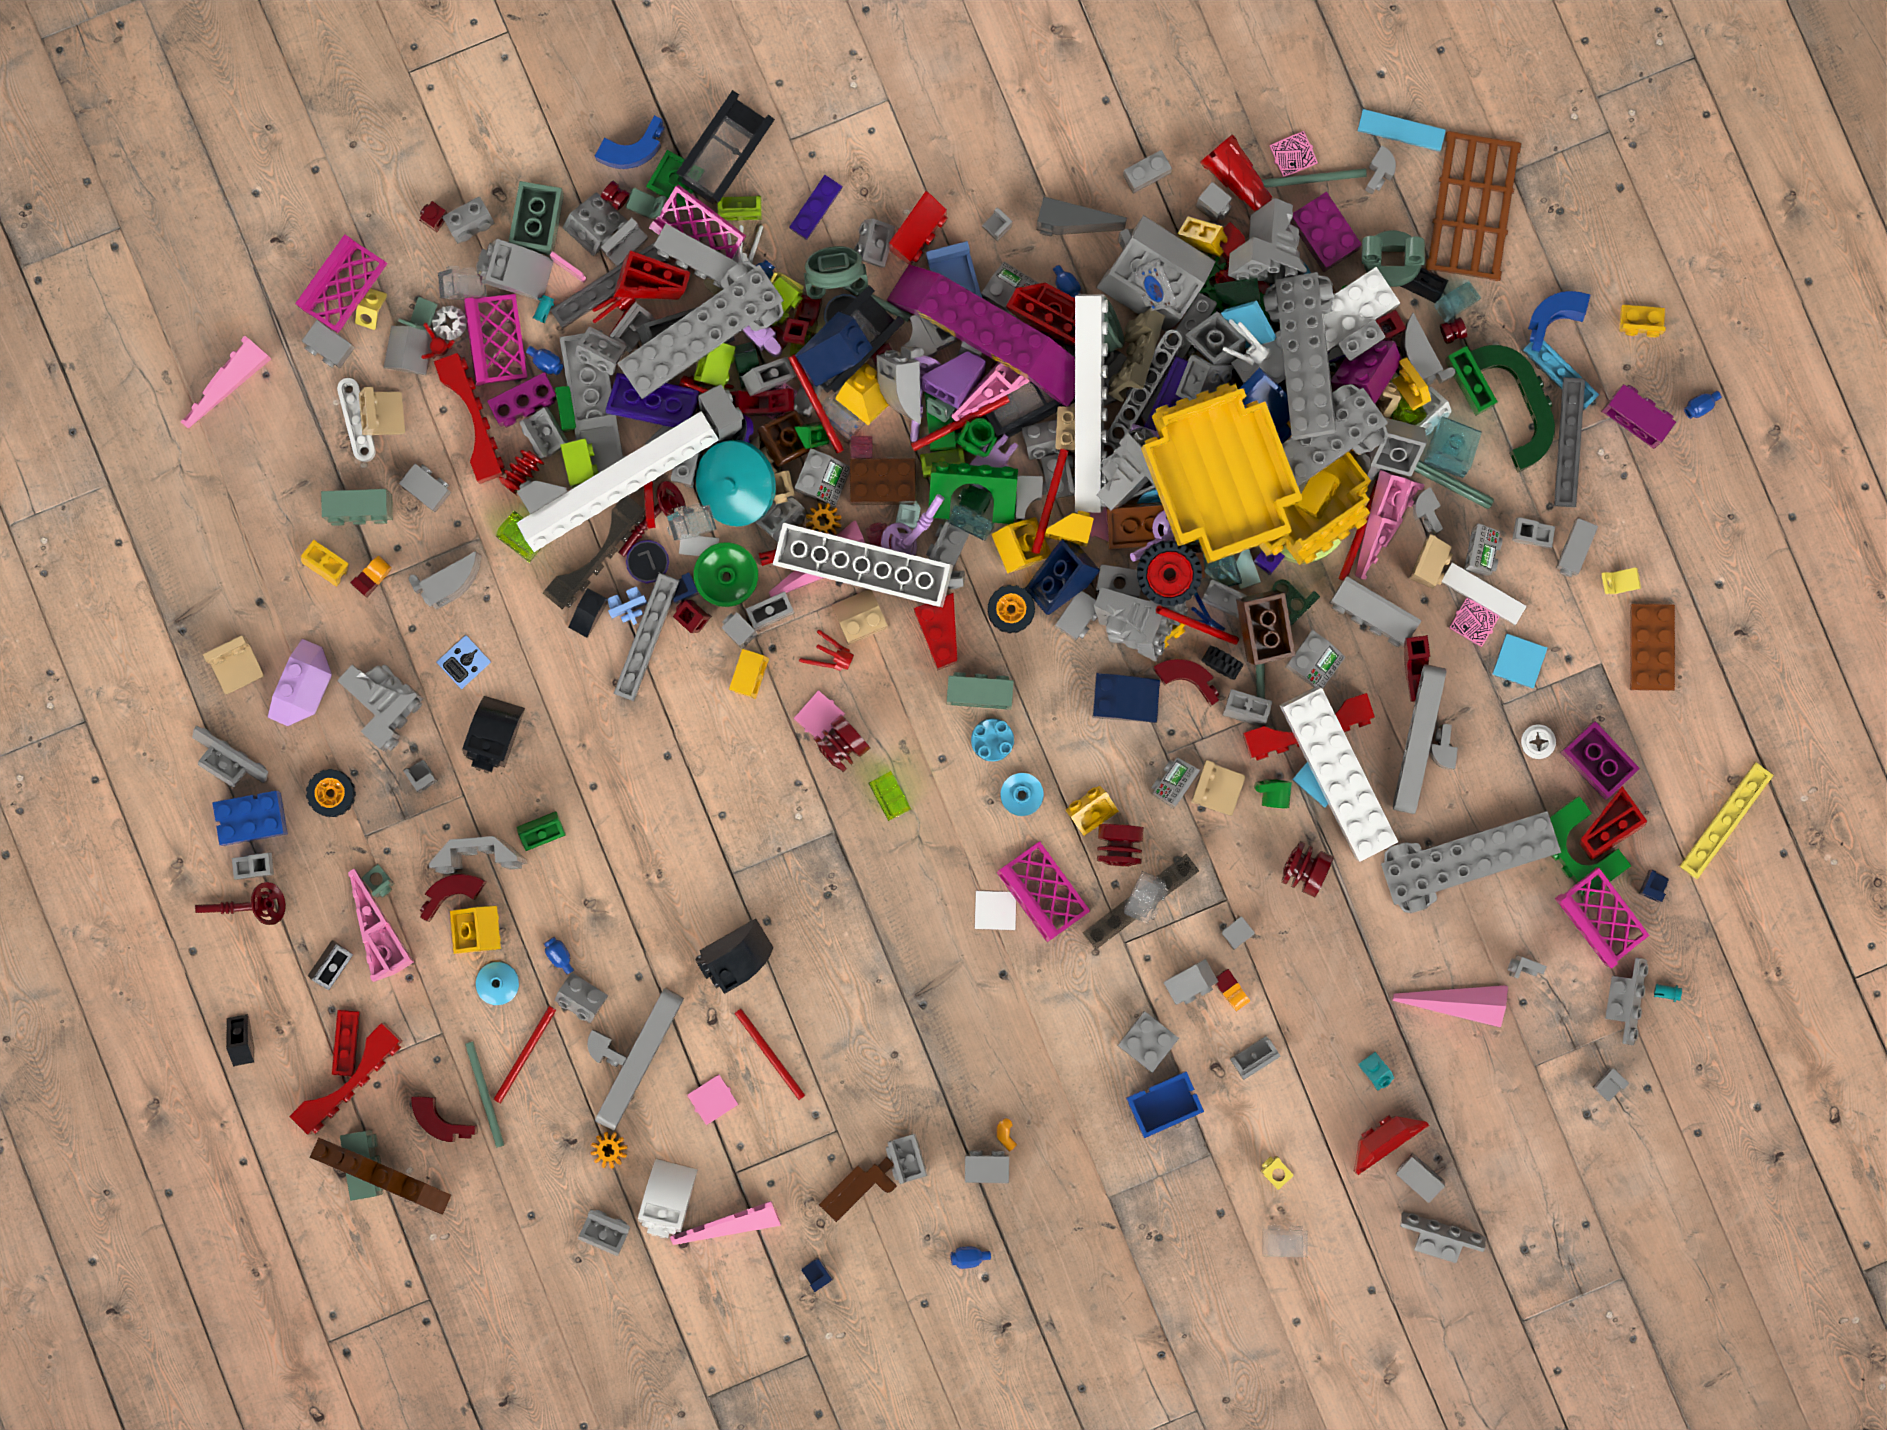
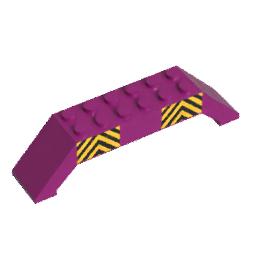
M910 264L907 266L887 298V302L926 319L1030 380L1054 400L1066 407L1070 406L1075 398V357L1050 337L940 273Z

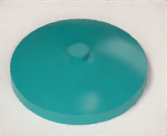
M729 440L714 445L703 455L696 472V488L703 507L714 519L725 525L739 527L752 524L760 520L773 504L776 492L773 468L767 457L757 447L748 442Z

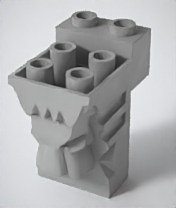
M1274 198L1251 214L1249 240L1230 253L1229 277L1235 278L1239 282H1248L1255 278L1258 281H1264L1273 285L1276 283L1275 280L1299 276L1307 272L1303 260L1300 259V252L1297 250L1300 240L1299 229L1290 224L1293 217L1292 204Z
M1143 426L1127 432L1119 442L1121 446L1114 450L1111 456L1102 461L1103 467L1101 471L1108 482L1097 493V496L1110 510L1126 504L1149 480L1155 486L1141 447L1145 445L1144 441L1153 438L1154 435Z
M1102 587L1094 605L1099 624L1106 626L1110 642L1123 643L1129 648L1137 649L1139 654L1153 661H1157L1158 656L1163 654L1165 648L1164 640L1166 636L1171 634L1172 624L1180 625L1179 622L1156 613L1157 606L1161 604ZM1185 602L1175 606H1163L1187 616L1188 607H1186Z
M351 665L337 681L375 715L361 732L379 749L385 752L388 749L392 751L399 744L398 739L400 737L395 729H401L408 721L406 717L411 712L415 713L422 706L421 701L424 698L409 685H404L398 677H395L387 665L375 666L367 673Z

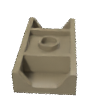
M1150 308L1127 323L1124 330L1126 332L1124 340L1129 343L1126 350L1128 355L1121 367V371L1111 376L1108 383L1110 386L1108 395L1122 402L1128 387L1144 388L1165 315Z

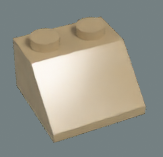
M1430 534L1424 541L1409 579L1432 589L1436 584L1440 585L1445 573H1442L1444 565H1449L1453 556L1450 553L1452 547Z
M871 589L832 605L848 645L888 628Z

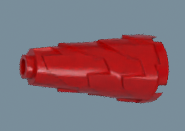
M1233 134L1200 161L1204 168L1209 170L1226 188H1229L1254 212L1272 200L1271 194L1264 186L1263 181L1253 168L1252 162L1242 150Z

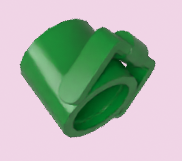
M977 418L971 422L966 421L959 433L957 442L965 451L984 458L990 454L997 437L994 436V428L990 422ZM988 445L986 451L983 452L982 449Z
M1264 779V781L1255 782L1254 789L1259 793H1263L1262 806L1271 808L1290 807L1292 782L1278 779Z

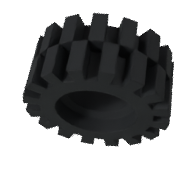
M1211 645L1201 660L1211 669L1233 680L1236 679L1244 665L1235 657Z

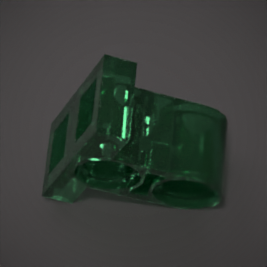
M752 342L735 346L734 361L741 389L746 388L742 376L759 366L756 349H754Z
M1284 579L1276 581L1271 588V591L1276 590L1278 585H1284L1287 588L1285 597L1288 613L1290 614V626L1320 598L1315 591L1305 598L1290 582ZM1299 600L1302 603V609L1299 611L1294 610L1291 607V602Z

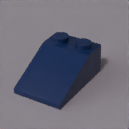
M838 311L795 357L813 385L817 387L859 363L873 347L855 318Z
M1061 539L1024 589L1030 593L1044 613L1050 615L1087 588L1100 569L1078 544Z
M1096 673L1092 718L1157 723L1160 680Z

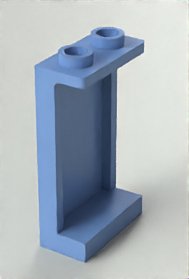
M968 241L926 252L930 271L940 273L982 298L970 256Z

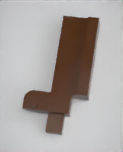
M886 1157L878 1166L874 1164L867 1172L858 1165L819 1206L837 1222L875 1183L884 1192H892L897 1185L885 1173L894 1163Z

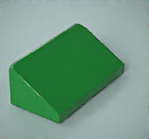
M569 386L556 387L561 427L563 432L567 433L576 428L571 391Z
M820 422L795 426V430L806 449L829 444V438Z
M556 811L517 827V832L525 851L566 836Z

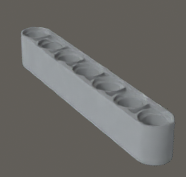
M1169 330L1163 335L1154 351L1149 371H1154L1157 374V380L1151 383L1146 378L1144 388L1141 389L1146 393L1144 401H1139L1136 398V392L1139 389H1132L1108 430L1107 443H1104V447L1109 445L1116 450L1121 446L1119 442L1123 438L1115 436L1114 431L1116 427H1122L1125 431V436L1130 431L1132 424L1137 425L1185 341L1184 335L1180 330ZM1175 333L1178 335L1179 342L1177 345L1169 343L1168 338L1170 334ZM1160 352L1167 354L1168 361L1166 364H1161L1158 361V354ZM1128 408H1132L1135 411V418L1133 420H1129L1125 416Z
M1427 664L1423 666L1394 796L1393 810L1415 814L1444 687L1446 668Z
M664 988L598 1112L595 1122L615 1131L684 1000L683 997Z

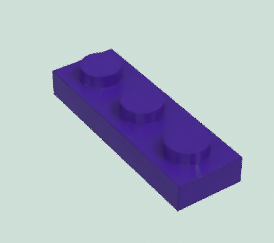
M824 175L789 226V229L808 240L843 186Z

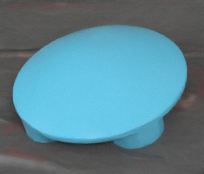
M994 718L983 720L972 732V748L980 758L986 761L1002 760L1009 755L1013 748V732L1007 723Z

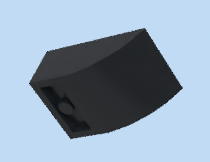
M487 696L482 698L462 748L464 756L472 760L471 767H475L478 771L484 770L488 774L489 772L492 773L494 767H506L525 708Z
M755 918L699 950L701 955L697 956L695 960L705 978L710 977L715 988L720 987L723 993L726 994L757 974L766 964L774 947Z

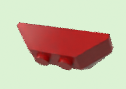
M1046 282L1015 289L1006 305L1010 312L1022 322L1062 344L1075 346L1074 297Z
M1388 1115L1379 1121V1127L1374 1130L1371 1127L1361 1134L1363 1138L1358 1142L1354 1165L1355 1174L1360 1175L1430 1126L1428 1122L1399 1116L1391 1118Z

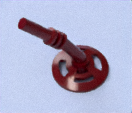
M664 481L660 483L657 488L658 504L654 507L655 518L663 511L665 516L671 521H682L686 516V503L682 493L672 482ZM666 489L670 490L674 496L666 493ZM646 516L640 522H637V526H634L635 530H631L632 534L618 551L623 557L627 555L636 541L642 538L641 534H645L644 530H648Z
M271 882L258 884L252 892L251 902L234 903L231 901L229 904L227 901L225 904L221 902L220 904L195 905V913L221 912V914H224L226 912V914H229L231 912V914H234V912L253 911L255 917L265 925H274L280 922L286 909L282 891ZM262 888L269 889V890L271 891V893H269V892H267V891L261 892V889H262ZM274 899H277L278 902L277 912L273 911ZM262 917H271L272 919H271V920H266V919H263Z

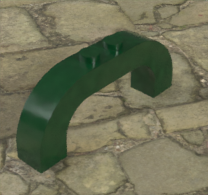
M1488 345L1470 351L1481 372L1492 368H1500L1506 370L1514 377L1532 418L1534 434L1529 443L1513 449L1509 454L1517 473L1530 468L1547 453L1555 433L1554 417L1550 409L1552 402L1549 396H1545L1542 390L1544 384L1541 377L1536 375L1530 362L1521 353L1512 348L1502 345Z

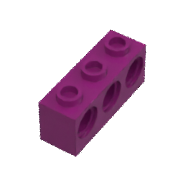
M544 372L487 402L500 427H509L517 422L516 419L522 416L524 418L535 414V410L542 406L549 407L553 405L557 397ZM541 387L548 388V393L544 397L537 395ZM521 397L529 398V403L526 406L518 405ZM503 406L510 408V412L506 416L499 415V410Z

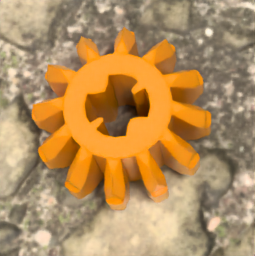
M818 503V511L811 507L810 511L814 515H806V519L812 520L806 523V527H813L811 530L829 534L828 532L831 531L833 535H837L833 527L841 528V524L835 521L842 519L841 515H835L838 509L835 507L829 511V503L826 504L825 509H822V504ZM826 516L829 523L828 525L825 523V526H821L818 519Z
M604 1132L605 1140L598 1135L596 1139L600 1144L594 1142L591 1144L592 1147L598 1148L597 1151L591 1152V1155L598 1154L599 1156L594 1162L598 1163L602 1159V1168H605L609 1161V1166L612 1169L615 1166L614 1160L618 1165H621L622 1161L619 1156L627 1157V1154L621 1152V1150L627 1149L628 1146H620L624 1138L621 1137L616 1141V1132H613L611 1139L609 1138V1133ZM611 1144L615 1152L607 1156V1151L604 1150V1147H608Z

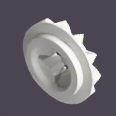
M452 305L443 306L436 311L432 320L433 329L436 334L446 340L460 337L467 326L465 314L459 308ZM446 315L451 320L455 319V322L452 323L453 330L448 325H443L446 322Z
M1533 725L1522 734L1521 745L1523 751L1530 758L1543 759L1554 751L1556 738L1550 728L1544 725ZM1537 733L1540 740H1547V742L1540 745L1539 751L1536 744L1530 743L1536 739Z

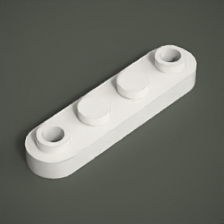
M345 378L339 382L337 391L354 456L359 461L368 462L374 458L376 449L372 435H362L359 392L361 390L359 384L354 379ZM347 387H353L351 393H346ZM368 448V454L362 455V449Z

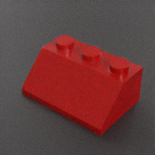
M924 192L889 242L890 252L910 265L920 260L924 253L921 250L926 244L930 245L936 236L934 232L938 227L942 228L948 219L946 216L947 209L929 192Z

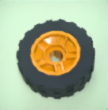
M1017 585L1000 587L989 599L988 616L990 622L1001 632L1009 634L1018 633L1026 629L1034 618L1035 603L1032 596L1027 590ZM1009 605L1015 607L1014 613L1007 611Z
M333 769L322 770L320 773L313 775L314 777L309 780V785L306 787V799L309 801V806L313 808L312 810L322 816L338 817L351 809V805L355 802V785L345 773ZM333 789L335 794L333 797H329L326 792Z

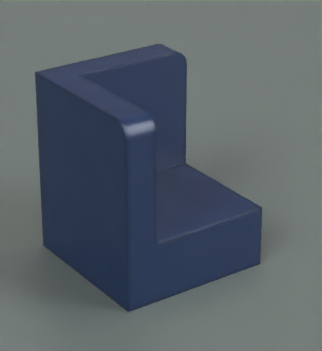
M689 572L682 575L681 579H678L680 582L673 600L675 604H678L699 594Z
M1653 869L1649 870L1639 894L1658 903L1663 902L1666 895L1664 890L1669 879L1656 873Z
M819 1257L802 1268V1272L814 1292L834 1279Z

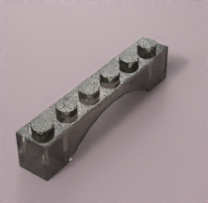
M628 495L622 498L612 509L609 534L599 553L579 570L556 576L544 590L543 594L562 610L565 606L570 608L577 600L574 597L579 590L584 592L591 583L588 580L594 573L597 576L604 568L602 562L607 557L611 559L619 550L616 548L617 544L620 541L625 543L631 536L632 532L629 530L633 525L639 526L646 518L643 514L645 509Z
M1185 854L1082 934L1094 950L1098 949L1198 873L1199 869L1189 856Z

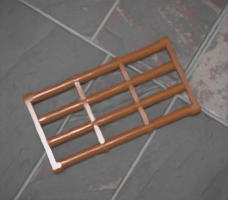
M1447 131L1442 175L1439 177L1440 188L1436 214L1432 221L1434 227L1429 259L1426 260L1425 269L1501 281L1502 271L1500 270L1505 237L1508 235V217L1512 194H1514L1515 190L1513 185L1518 153L1521 151L1522 143ZM1456 139L1468 141L1462 180L1450 178ZM1477 142L1489 144L1484 183L1471 182ZM1498 146L1510 147L1505 187L1492 185ZM1449 184L1461 186L1456 222L1443 220ZM1470 187L1483 189L1477 225L1464 223ZM1491 191L1504 193L1498 228L1486 227ZM1442 226L1455 227L1449 267L1436 265ZM1463 229L1476 231L1470 270L1458 269ZM1485 232L1497 234L1491 274L1479 272Z

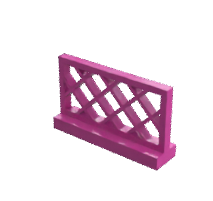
M680 185L675 187L662 208L660 216L649 227L658 235H660L665 224L684 233L682 224L691 223L693 235L688 236L699 242V237L708 236L710 248L714 250L725 249L726 256L730 259H733L746 238L745 234ZM678 193L685 198L686 205H677L676 196ZM698 207L702 210L703 218L695 219L692 208ZM687 209L690 220L681 221L679 210ZM667 211H674L676 222H670L664 217ZM715 220L718 222L720 231L712 232L709 221ZM696 222H704L707 233L698 234ZM727 233H732L739 238L736 244H728ZM721 234L724 245L715 246L713 235Z
M344 234L295 304L307 314L339 333L388 263ZM356 249L360 250L362 259L352 261V255ZM377 261L379 265L376 269L368 272L367 263ZM363 264L364 273L354 275L353 266ZM349 267L350 277L340 279L339 273L341 270ZM364 278V286L356 289L355 280ZM350 282L351 291L342 293L341 284ZM336 285L337 294L327 296L329 287ZM352 295L353 301L351 304L343 307L342 298ZM338 299L339 308L329 310L328 301ZM324 302V312H313L317 304ZM340 313L339 321L336 325H333L330 321V315Z
M516 294L475 299L473 297L465 298L464 308L475 385L481 386L487 383L527 379ZM512 300L513 308L508 314L498 307L502 301ZM479 303H488L493 307L487 317L479 312ZM495 310L505 316L499 326L489 319ZM507 319L515 324L516 329L511 335L501 328ZM486 321L496 328L490 338L482 333V326ZM498 331L508 337L502 347L492 340ZM510 340L518 345L519 350L514 356L504 349ZM489 342L499 349L493 359L485 354V347ZM501 352L511 358L505 368L495 361ZM515 361L521 366L522 374L513 375L507 369ZM493 363L502 372L498 377L489 378L487 369Z
M1040 841L996 872L1046 942L1052 940L1090 912ZM1037 848L1043 854L1042 863L1030 861L1031 852ZM1028 855L1027 861L1022 860L1024 857ZM1017 862L1026 864L1025 876L1016 874L1012 866ZM1030 865L1041 866L1040 878L1028 876ZM1045 867L1053 868L1056 872L1055 881L1043 879ZM1027 879L1039 881L1038 893L1029 892L1026 888ZM1042 882L1054 884L1052 896L1041 894ZM1057 885L1066 886L1069 890L1067 898L1056 896ZM1040 897L1052 899L1050 911L1043 910L1039 906ZM1055 900L1067 902L1065 913L1054 911ZM1070 902L1078 903L1083 912L1079 915L1068 914ZM1053 915L1065 916L1064 925L1058 930L1052 924ZM1068 917L1073 918L1067 923Z
M1598 867L1567 892L1561 893L1555 898L1604 965L1611 969L1618 964L1617 961L1650 936ZM1598 875L1602 880L1601 889L1590 888L1591 880ZM1578 890L1585 891L1584 903L1576 902L1571 895ZM1590 891L1600 892L1598 905L1588 903ZM1604 893L1614 896L1613 906L1603 905ZM1587 906L1598 908L1596 920L1588 919L1586 916ZM1602 908L1613 909L1611 921L1601 920ZM1617 910H1623L1627 913L1626 923L1615 922ZM1600 923L1611 924L1609 936L1600 935ZM1615 925L1625 926L1624 938L1613 937ZM1629 927H1637L1642 933L1636 939H1628ZM1612 941H1623L1622 950L1615 955L1611 949Z

